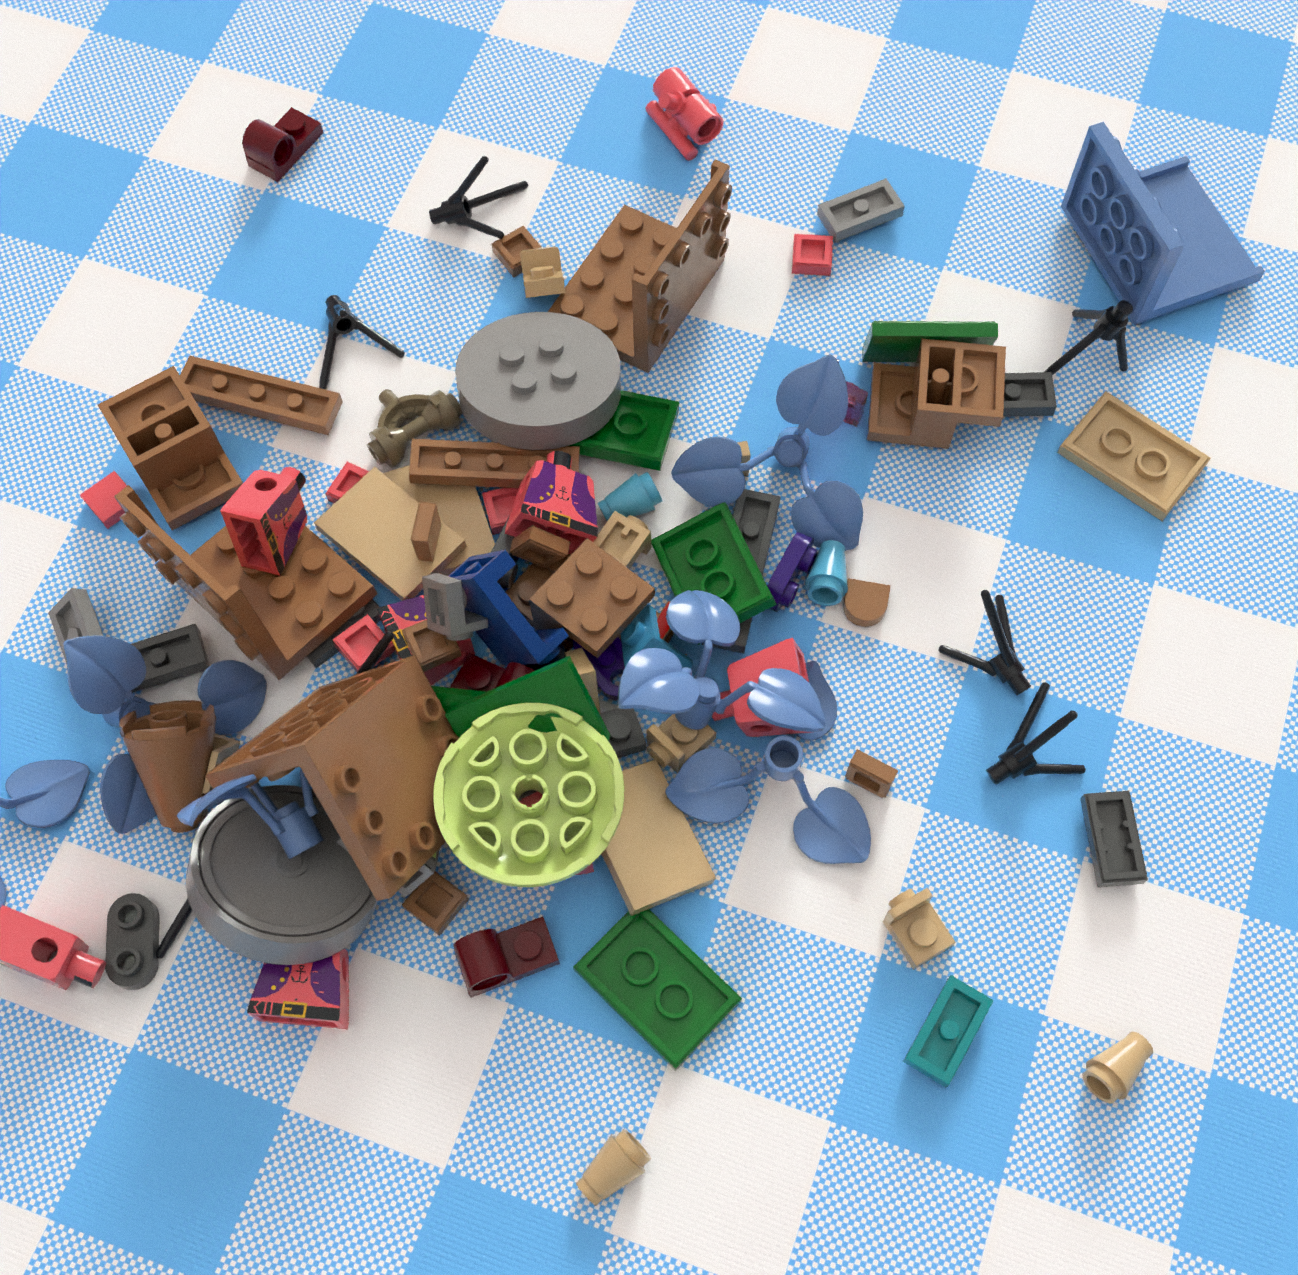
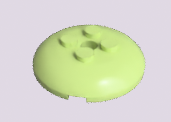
M544 703L512 704L490 711L472 722L473 726L447 748L440 761L434 782L433 801L436 820L443 838L454 855L478 875L493 882L514 887H539L558 883L578 874L591 865L607 848L614 837L624 806L622 769L617 755L604 735L601 736L592 726L583 721V717L563 707ZM557 713L561 716V718L551 717L557 731L546 733L528 728V725L536 715ZM525 791H538L542 794V798L533 804L532 807H527V805L518 801L521 794Z

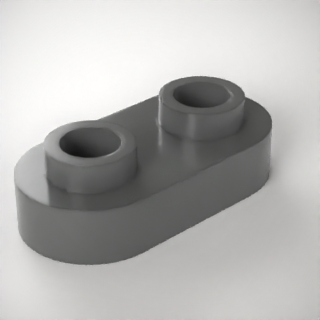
M130 893L121 896L111 905L107 915L106 973L113 983L126 990H138L147 986L154 979L159 965V958L156 956V951L159 947V911L152 901L141 894ZM136 909V918L130 923H125L124 917L126 913ZM131 955H135L136 960L133 967L123 970L124 960Z

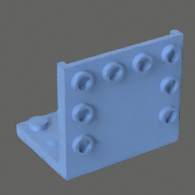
M1103 121L1089 126L1061 208L1118 300L1128 301L1132 305L1133 311L1129 317L1133 324L1142 323L1260 281L1265 272L1262 266L1256 267L1189 169V158L1184 156L1139 171L1131 164L1121 148L1120 141L1111 134Z

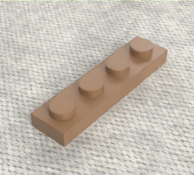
M190 355L180 374L196 402L329 435L343 403L340 393Z
M412 439L409 481L415 484L519 488L523 478L534 463L539 460L546 461L547 455L553 451L568 453L572 457L571 470L579 472V447L565 446L547 450H526L493 442Z

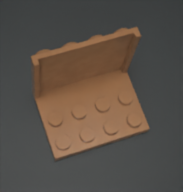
M716 159L711 164V180L677 228L624 204L566 285L565 293L559 295L548 312L570 315L594 325L612 341L621 361L649 373L725 260V253L729 246V239L726 238V229L731 218V213L727 211L728 201L732 193V185L729 184L730 165Z
M129 485L114 496L125 511L119 518L137 538L143 536L138 541V544L152 560L157 562L154 566L170 584L173 585L176 582L235 638L234 643L251 661L256 658L278 680H281L347 622L351 616L377 595L374 586L306 526L279 576L242 567L226 526L189 555L159 527L136 492Z
M415 655L320 686L205 776L214 789L228 781L255 774L257 780L245 786L249 788L263 777L267 776L269 781H275L286 776L295 768L300 767L375 899L380 901L391 898L446 842L439 829L434 811V782L444 753L451 743L454 744L459 737L453 731L445 716L440 700L437 698Z

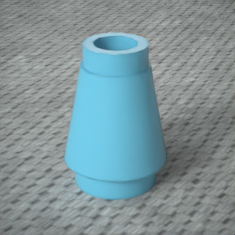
M646 472L640 476L635 473L597 504L606 521H608L614 511L625 517L629 515L635 517L654 511V506L663 502L649 473Z
M827 540L821 543L820 550L805 582L808 597L816 604L823 606L836 605L841 602L842 597L848 591L845 546L835 540Z

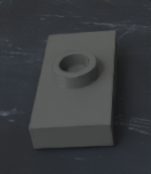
M1130 790L1084 794L1080 800L1097 887L1144 884L1148 877Z

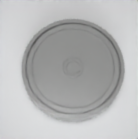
M528 312L494 321L476 332L465 343L456 362L455 374L458 398L464 417L483 436L513 448L547 450L580 442L595 434L608 423L620 401V359L616 347L607 335L594 325L566 314Z
M290 785L262 787L278 810L294 801H297L300 808L305 807L302 787ZM250 789L249 791H250V792L256 797V799L262 804V802H261L260 799L257 797V795L254 793V791H253L252 789ZM313 789V802L319 813L311 818L320 832L323 841L291 859L287 857L279 840L273 834L268 824L243 798L224 800L204 818L195 833L186 872V891L191 909L209 935L229 950L241 956L277 965H297L319 961L348 947L362 934L371 921L378 901L375 899L350 853L336 843L340 836Z

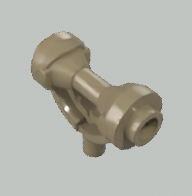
M390 389L383 390L378 398L385 408L382 410L377 428L369 433L371 442L367 444V447L379 465L386 462L389 467L393 468L405 457V450L412 439H416L428 430L443 429L444 431H449L460 426L459 416L463 414L460 404L451 393L445 395L440 390L431 395L414 394L405 395L400 398ZM419 416L402 428H398L404 423V420Z

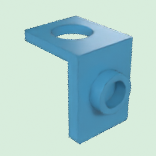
M649 604L643 608L620 634L625 667L635 653L647 648H659L672 652L680 660L682 668H691L693 666V660L660 638L656 609Z

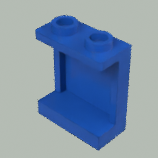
M501 550L470 556L448 576L461 580L467 598L464 610L488 618V627L477 630L476 633L500 664L508 665L510 662H516L523 665H544L555 658L561 651L559 645L569 636L563 628L534 630L497 582L516 565L508 552Z

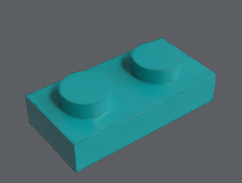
M950 975L903 1062L947 1088L994 1000Z

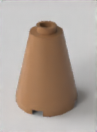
M171 701L150 705V714L137 718L136 710L126 714L119 722L120 734L160 824L171 828V831L177 833L196 829L199 826V822L203 821L207 816L208 808L199 814L193 826L181 823L177 813L191 802L205 795L202 794L214 746L216 725L214 706L210 704L206 710H203L201 701Z

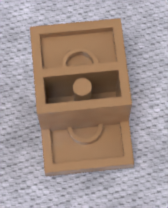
M922 338L915 367L874 363L871 379L867 441L949 449L957 423L1000 427L1004 412L1006 346Z
M174 366L98 404L99 409L172 531L227 502L243 484L221 447L211 425Z
M587 538L571 555L568 554L546 569L532 563L513 583L512 587L506 591V594L536 630L563 628L569 635L561 643L567 651H570L573 647L574 640L598 659L653 599L655 588Z

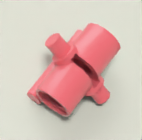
M671 67L663 71L655 80L653 92L659 100L658 102L656 100L650 101L646 105L645 111L683 157L690 161L697 156L698 149L687 136L689 135L698 145L707 144L720 133L724 121L717 112L716 106L700 94V91L678 67Z

